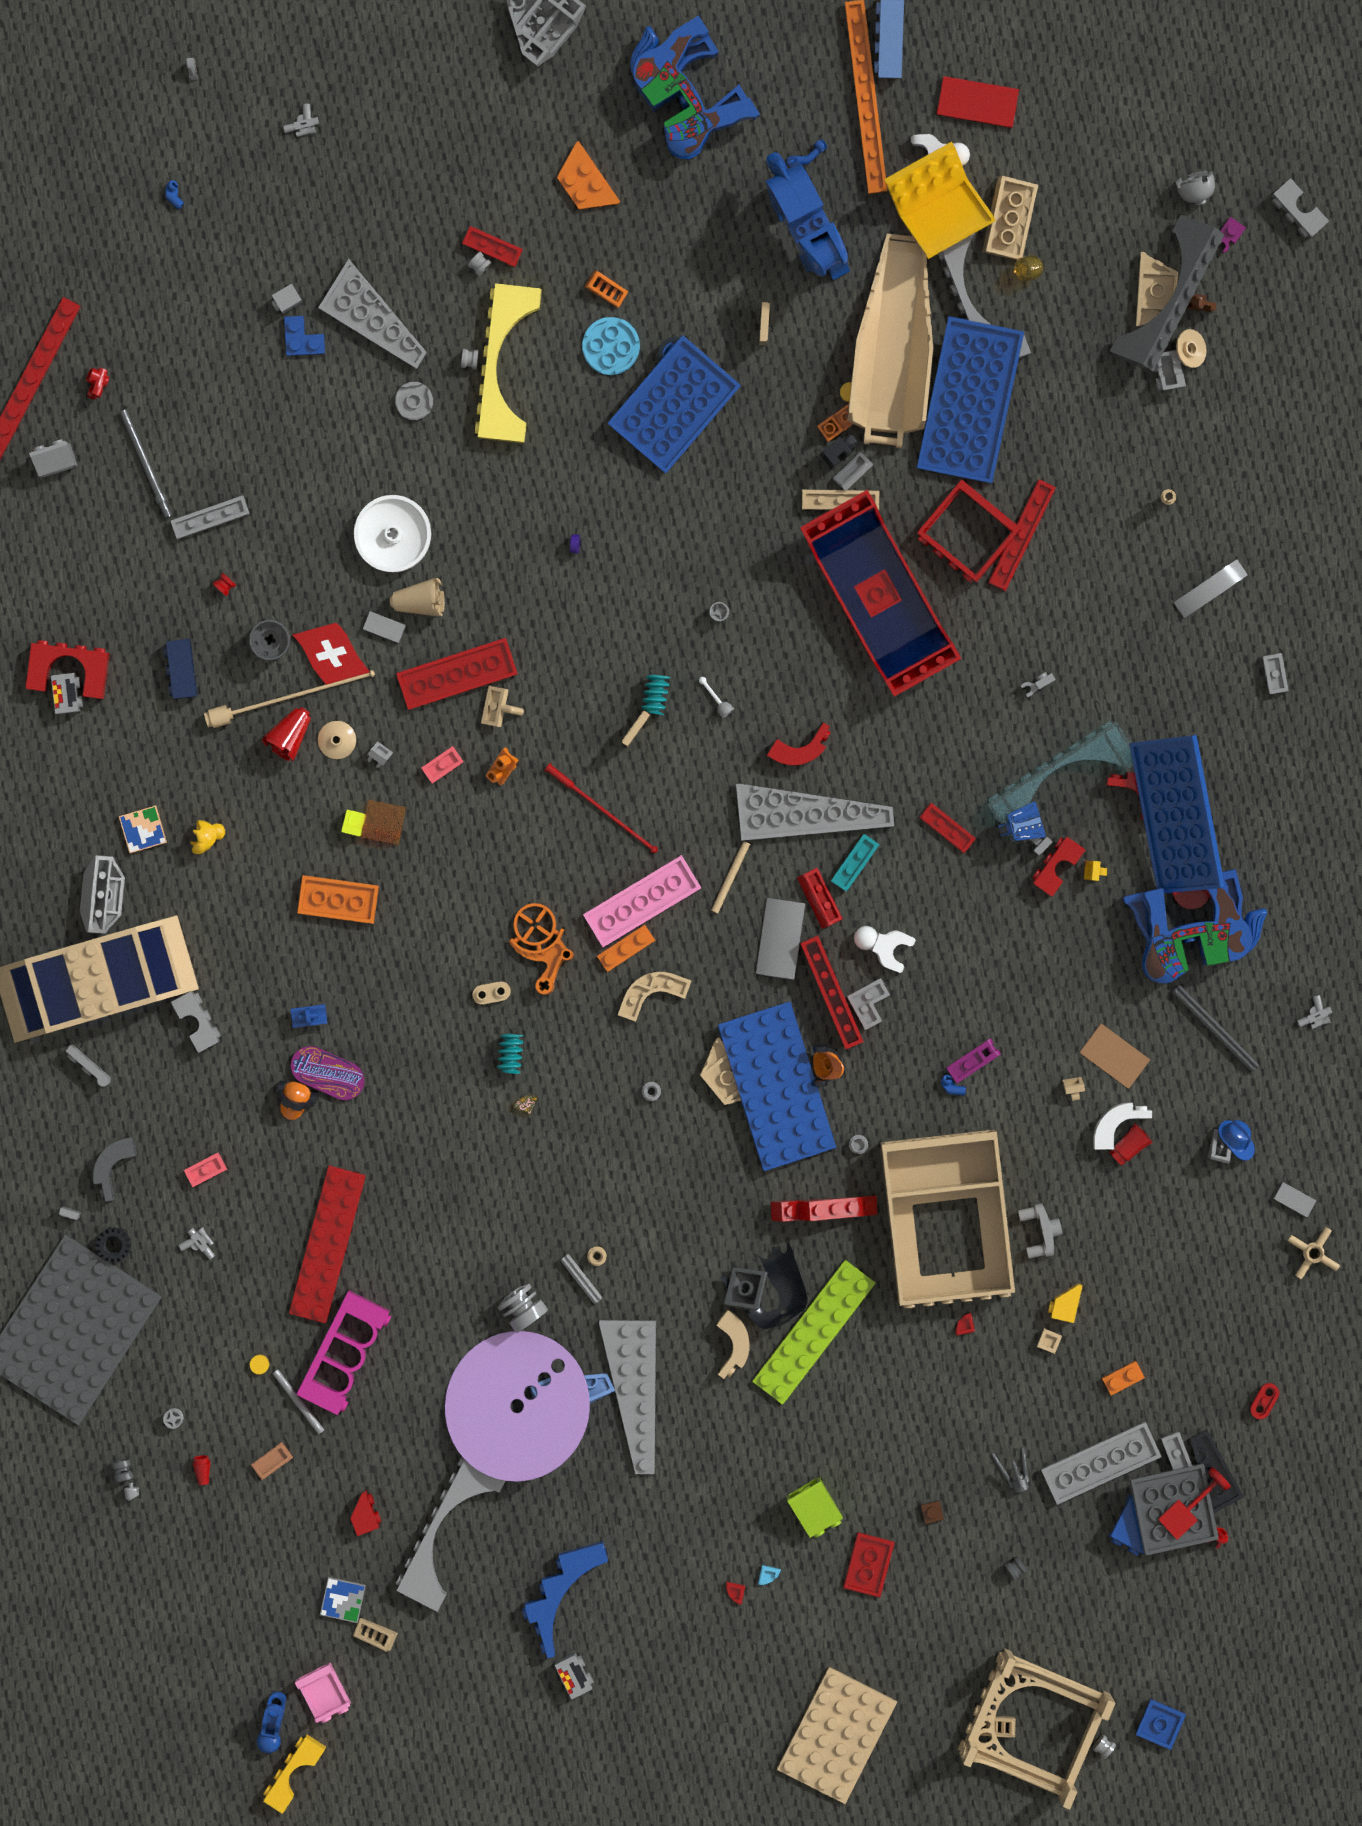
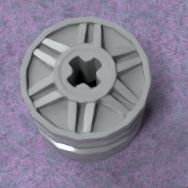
M529 1283L513 1290L497 1306L499 1311L506 1307L509 1308L503 1313L504 1317L510 1314L514 1315L509 1324L516 1333L529 1326L548 1311V1308L541 1299L535 1302L531 1301L536 1295L535 1291L528 1295L526 1294L532 1288Z

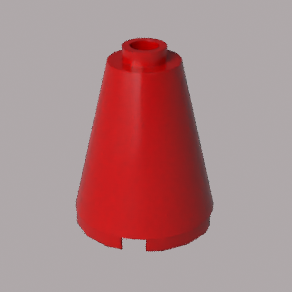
M302 707L293 709L261 739L262 743L266 747L268 744L271 745L272 752L287 761L291 760L293 762L310 723V713Z

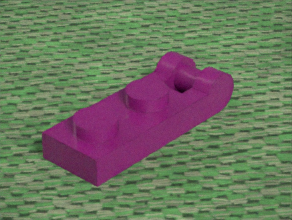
M991 1038L946 1067L956 1083H959L1001 1054L993 1046L994 1042ZM984 1049H987L989 1055L986 1057L981 1052Z

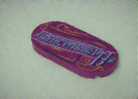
M303 1047L294 1054L291 1060V1070L298 1081L337 1099H353L361 1093L364 1087V1075L356 1064L318 1047Z

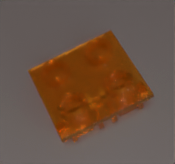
M368 800L361 838L399 845L406 807Z

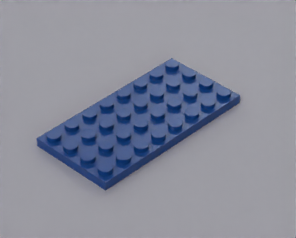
M948 316L917 468L988 483L993 482L1024 331Z
M1197 735L1130 743L1156 888H1163L1164 893L1225 887Z
M791 1002L718 1024L719 1033L763 1171L836 1148L818 1087L812 1086V1080L815 1078Z

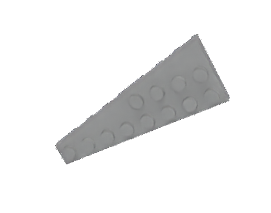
M736 784L741 841L894 826L893 807Z
M599 1320L635 1474H655L656 1320Z

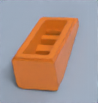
M598 271L592 273L584 286L617 308H619L628 293L627 290ZM596 279H601L597 286L594 287L593 284L595 283ZM606 282L607 285L605 286L604 290L601 292V291H600V288H601V286L603 285V283ZM610 287H614L610 295L607 296L606 294ZM617 290H619V296L616 300H613L612 298L616 294Z

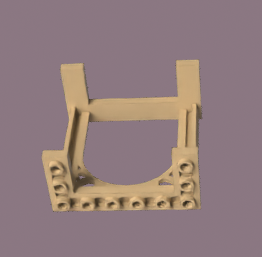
M1004 1648L1003 1653L999 1652L996 1658V1669H992L990 1672L988 1688L984 1687L980 1698H983L982 1702L975 1707L973 1712L975 1718L972 1723L969 1722L966 1728L965 1741L961 1740L958 1751H960L961 1760L968 1767H971L973 1762L986 1764L1057 1794L1062 1806L1070 1810L1077 1794L1074 1783L1102 1719L1109 1720L1116 1703L1110 1693L1106 1691L1098 1692L1016 1657L1012 1651ZM1010 1674L1015 1678V1684L1012 1687L1007 1686L1004 1681L1005 1677L1009 1679ZM1018 1674L1022 1675L1021 1678H1026L1025 1682H1020ZM1000 1683L1005 1688L1003 1694L998 1693V1690H1001ZM1027 1686H1039L1094 1709L1065 1779L1011 1756L1000 1745L995 1733V1716L1001 1702L1013 1691ZM991 1705L996 1706L994 1710H992L990 1707ZM985 1721L990 1722L989 1728H982L986 1725ZM987 1732L992 1735L988 1742L981 1743L978 1740L982 1733ZM996 1744V1750L988 1749L987 1747Z

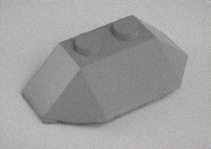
M94 855L83 874L80 914L86 932L106 934L108 929L121 916L125 877L113 857Z

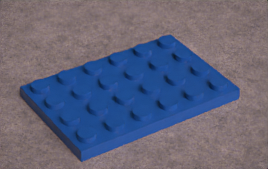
M682 335L608 421V424L662 471L667 473L741 385Z

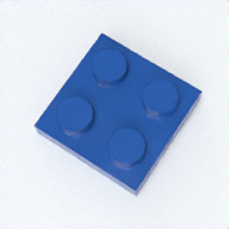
M1150 1699L1135 1734L1171 1750L1186 1714Z

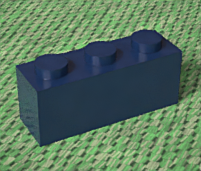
M191 639L166 641V646H163L164 656L165 658L168 657L169 665H166L167 677L170 676L171 684H168L169 695H173V699L198 697Z

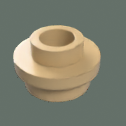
M601 1247L591 1248L587 1255L588 1261L594 1266L602 1265L607 1257L605 1250ZM594 1253H600V1259H594Z

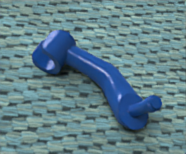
M822 139L818 140L813 145L815 149L806 156L791 155L787 158V164L790 167L801 163V165L809 164L827 148V144Z

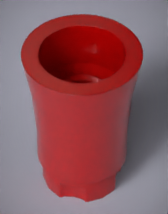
M1134 1123L1127 1134L1110 1151V1154L1120 1165H1124L1126 1161H1130L1136 1154L1153 1142Z

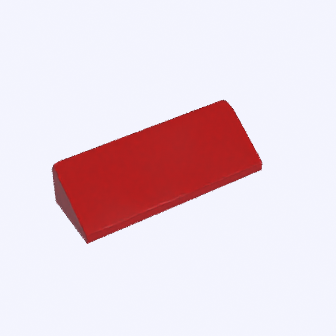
M818 867L797 877L822 929L843 919Z

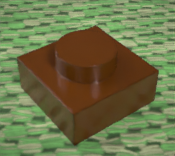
M939 1500L921 1504L925 1524L944 1520Z

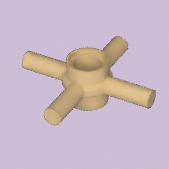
M1325 1227L1316 1243L1309 1244L1302 1242L1293 1235L1289 1236L1287 1241L1301 1249L1305 1258L1295 1276L1302 1279L1310 1265L1322 1262L1334 1271L1339 1269L1340 1265L1326 1257L1322 1248L1332 1230ZM1312 1248L1318 1249V1255L1315 1258H1310L1309 1251Z

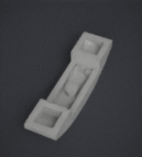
M1236 559L1173 603L1183 618H1186L1246 577L1247 573Z

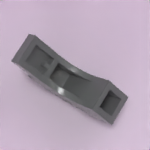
M133 1136L110 1144L102 1151L95 1163L93 1181L94 1184L102 1183V1186L99 1188L101 1197L105 1198V1202L115 1199L111 1182V1171L115 1163L121 1159L137 1155Z

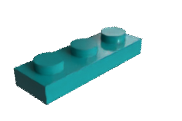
M863 834L831 881L847 892L879 844Z

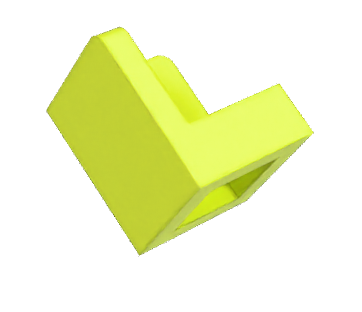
M347 810L341 832L361 837L366 814Z

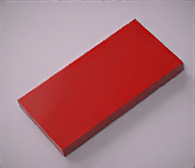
M943 76L937 115L1013 128L1019 89Z

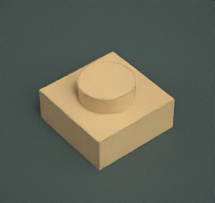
M1044 1328L1037 1347L1055 1354L1062 1335Z

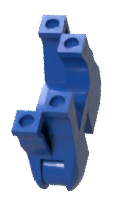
M774 152L768 155L766 163L774 177L765 181L771 205L780 222L784 220L800 250L801 255H799V258L806 271H812L819 276L826 275V270H828L833 280L850 272L848 253L834 223H830L824 213V204L801 163H798L788 169L780 154Z

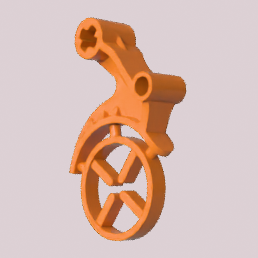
M532 903L525 905L517 912L514 919V930L517 937L512 938L509 942L523 957L547 963V969L536 982V990L543 995H548L554 990V981L564 960H572L574 953L567 949L561 938L564 929L556 930V919L553 912L542 904ZM527 908H544L536 919L537 923L541 921L547 911L551 915L553 921L551 933L543 927L537 926V929L548 936L541 942L533 943L526 941L534 931L533 926L529 928L524 937L518 931L517 922L519 916L533 924V920L522 913ZM554 934L558 936L549 947L541 949V945L547 943ZM521 940L528 945L536 946L537 951L524 949L517 942ZM567 951L570 952L569 958H565L564 956L565 952ZM548 981V986H550L549 989H544L542 991V986H540L541 983H546Z

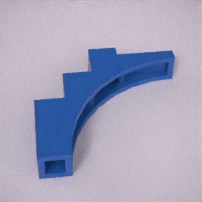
M603 1541L559 1553V1558L556 1559L558 1569L563 1570V1572L543 1577L542 1583L539 1586L541 1594H545L546 1597L525 1602V1608H522L524 1618L529 1619V1623H538L535 1625L536 1633L542 1637L543 1642L540 1643L542 1653L547 1655V1658L555 1657L553 1622L562 1597L581 1575L596 1566L608 1562Z

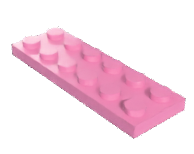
M681 855L583 915L600 944L604 947L701 889V886Z

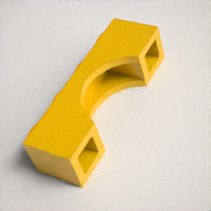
M308 1734L305 1738L300 1737L295 1745L297 1750L294 1754L290 1753L284 1761L287 1765L283 1770H278L274 1776L275 1783L273 1786L268 1785L263 1793L266 1796L263 1802L282 1814L294 1797V1793L289 1785L290 1774L299 1766H315L326 1746Z

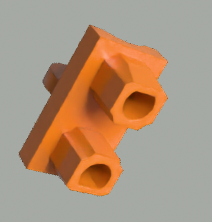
M507 748L502 749L487 772L486 777L492 783L497 782L500 786L503 785L511 772L515 770L519 760L512 756Z

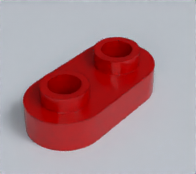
M1265 1383L1260 1387L1250 1406V1412L1255 1418L1264 1419L1269 1415L1279 1397V1389L1276 1385ZM1267 1389L1272 1390L1270 1396H1267L1265 1393ZM1257 1406L1263 1407L1262 1412L1256 1411Z

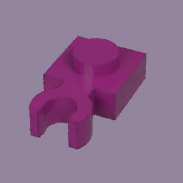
M1231 217L1221 229V232L1224 234L1221 243L1225 245L1223 253L1229 249V242L1235 244L1246 229L1245 226Z

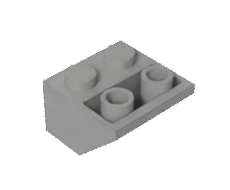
M61 439L52 442V446L49 447L42 445L33 448L34 452L29 454L40 478L77 467L71 444Z

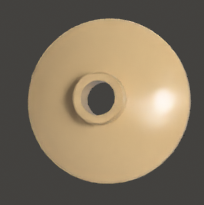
M1192 329L1184 330L1178 336L1176 351L1180 361L1190 368L1198 367L1204 362L1206 344L1203 337L1197 331Z
M332 721L324 725L320 730L318 745L322 753L327 757L342 759L350 755L354 750L356 735L347 723ZM335 736L340 738V742L337 744L333 742Z

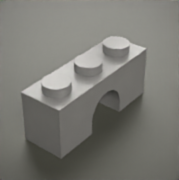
M1290 178L1272 195V202L1278 209L1282 208L1286 212L1285 217L1291 223L1295 222L1298 225V231L1303 237L1310 239L1329 220L1317 207L1309 213H1302L1298 210L1296 201L1304 192Z
M191 991L171 1002L180 1019L187 1015H192L198 1019L199 1028L197 1032L189 1036L198 1053L220 1042L219 1037L221 1035L216 1026L212 1027L210 1023L212 1018L207 1009L203 1010L200 1004L203 1001L198 993L194 994Z

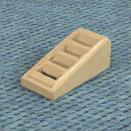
M360 1618L353 1636L387 1652L391 1650L398 1633ZM364 1625L368 1626L365 1634L361 1635ZM371 1629H374L372 1637L369 1638ZM381 1632L379 1641H376L378 1633ZM387 1635L388 1639L386 1641V1644H384L383 1641L385 1639V1636Z
M995 1716V1733L997 1737H1015V1717ZM986 1721V1728H989L990 1722ZM998 1722H1001V1732H998ZM1006 1722H1009V1732H1005ZM986 1732V1733H982L980 1736H992V1735H991L990 1733H987V1732Z

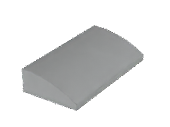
M767 898L756 974L794 979L805 903Z

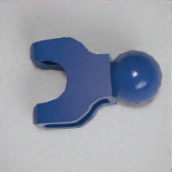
M276 1691L270 1694L263 1716L261 1733L257 1737L258 1748L266 1754L277 1751L281 1744L279 1733L286 1705V1696L282 1692ZM274 1698H278L282 1704L280 1706L272 1704Z

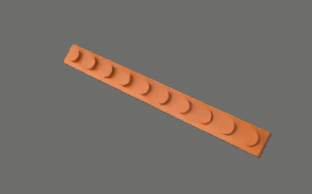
M864 0L845 2L867 189L868 194L883 193L888 190L884 181L886 174Z

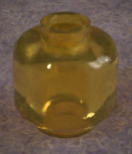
M1035 255L1021 257L1016 261L1014 271L1017 278L1023 282L1035 280L1042 274L1043 263Z

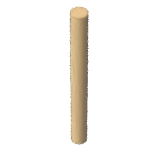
M743 841L711 911L719 913L750 846L749 843Z

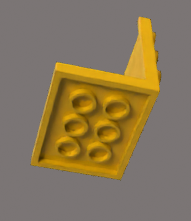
M952 141L884 179L900 219L928 259L995 222L993 214L967 179Z

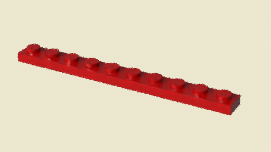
M65 297L62 298L0 417V460L81 308L80 305Z

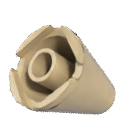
M433 578L395 591L390 596V605L395 611L442 616L441 612H444L445 602L444 592L439 590V586H442L439 578Z

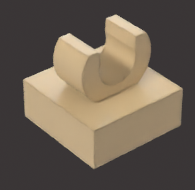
M1082 1077L1063 1080L1065 1093L1071 1094L1072 1101L1080 1100L1079 1092L1085 1091Z

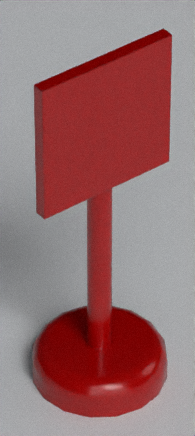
M1212 1467L1208 1472L1213 1482L1187 1508L1178 1499L1158 1518L1176 1540L1198 1521L1190 1512L1193 1507L1216 1485L1223 1490H1228L1231 1487L1228 1481L1215 1468Z

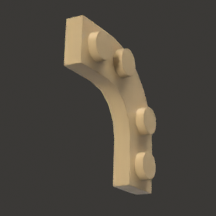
M668 972L646 974L629 987L618 1015L636 1022L645 998L651 993L658 991L668 992L685 999L691 980Z

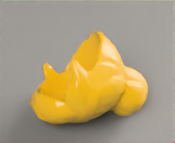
M198 820L196 822L197 830H193L197 835L198 841L190 842L194 846L192 852L202 854L209 850L216 840H221L225 836L224 826L218 823L211 825L206 821Z

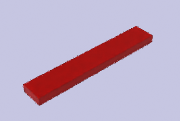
M1040 479L1038 480L1018 520L1017 525L1021 528V531L1003 551L988 582L989 584L1006 591L1056 487Z

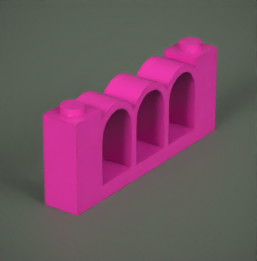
M349 1290L296 1395L336 1415L340 1411L344 1412L348 1404L345 1401L347 1396L344 1394L349 1392L354 1382L352 1372L360 1369L364 1364L366 1358L364 1348L372 1345L376 1340L378 1328L381 1329L382 1326L387 1327L391 1316L388 1315L390 1310ZM346 1312L367 1322L372 1327L373 1336L371 1340L363 1343L358 1342L337 1331ZM334 1337L356 1347L360 1351L361 1360L359 1364L346 1366L325 1355ZM322 1361L347 1374L349 1377L347 1388L334 1390L313 1379Z

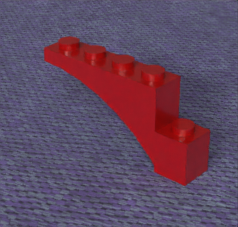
M876 1195L771 1201L772 1221H817L878 1215Z

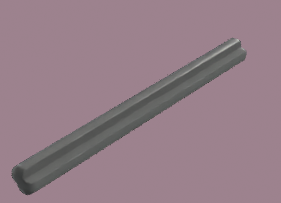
M1180 985L1173 990V994L1250 1071L1253 1072L1258 1068L1259 1064Z

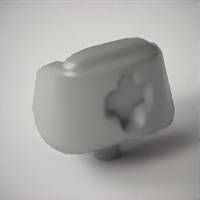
M129 1483V1487L124 1488L125 1499L131 1501L139 1495V1487H133V1483Z

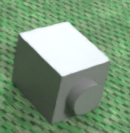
M292 284L273 294L274 300L271 301L276 311L281 310L283 314L303 303Z

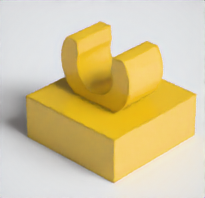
M1085 860L1084 880L1099 881V875L1107 876V868H1101V862Z

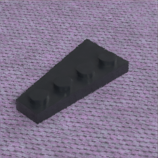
M1206 1429L1191 1437L1190 1441L1196 1464H1204L1208 1486L1213 1482V1479L1208 1474L1212 1467L1231 1485L1228 1490H1223L1216 1485L1210 1491L1213 1513L1242 1499L1244 1496L1208 1430Z

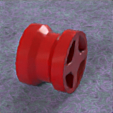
M223 572L220 575V579L212 583L225 596H228L231 588L237 586Z

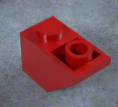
M367 1490L362 1492L351 1516L357 1536L378 1529L380 1527L379 1523L382 1522L379 1512H375L372 1505L375 1504L371 1493L368 1494Z

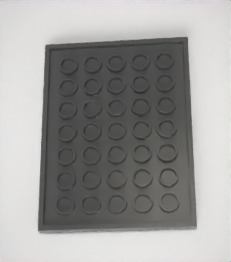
M65 1234L0 1335V1375L72 1422L80 1425L162 1296L112 1263L102 1260L101 1256Z

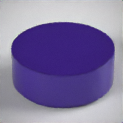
M572 534L570 552L578 554L580 535Z

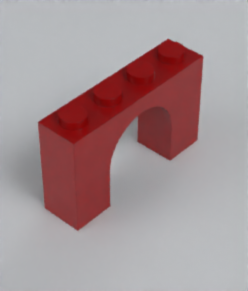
M37 640V643H31L26 689L47 692L49 672L53 663L61 657L72 656L77 658L85 669L83 696L104 699L110 653H105L106 649L94 647V651L86 650L87 646L75 645L74 649L67 648L65 643L56 642V646L48 645V641Z

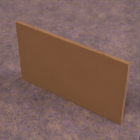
M1100 1024L1080 1051L1088 1060L1092 1061L1128 1089L1150 1061L1149 1058L1103 1024Z

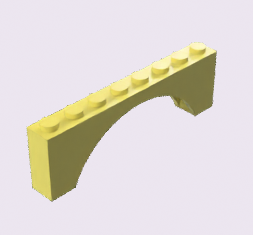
M495 284V288H491L490 300H493V307H489L488 319H491V325L486 328V338H489L488 346H484L483 356L487 357L486 365H482L481 376H485L484 384H480L479 395H482V403H478L477 408L480 422H476L475 433L478 434L480 439L515 443L525 442L527 424L518 418L505 403L497 383L496 366L500 347L508 332L525 316L540 309L542 290L539 288Z

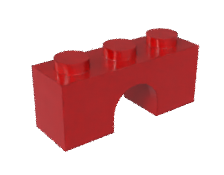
M1067 836L1057 841L1054 846L1057 848L1053 855L1048 854L1043 861L1046 865L1042 870L1038 869L1032 877L1034 879L1032 884L1053 897L1063 883V880L1057 877L1055 873L1056 864L1065 860L1075 865L1085 852L1083 847Z

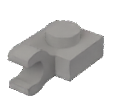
M1045 672L1036 677L1037 682H1025L1020 687H1030L1031 691L1026 694V697H1029L1035 691L1056 680L1053 674L1047 675Z

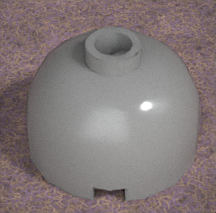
M1207 171L1189 174L1188 176L1190 177L1187 180L1182 181L1180 178L1176 181L1180 197L1189 203L1195 202V205L1206 203V199L1213 194L1215 189L1212 171L1209 174Z

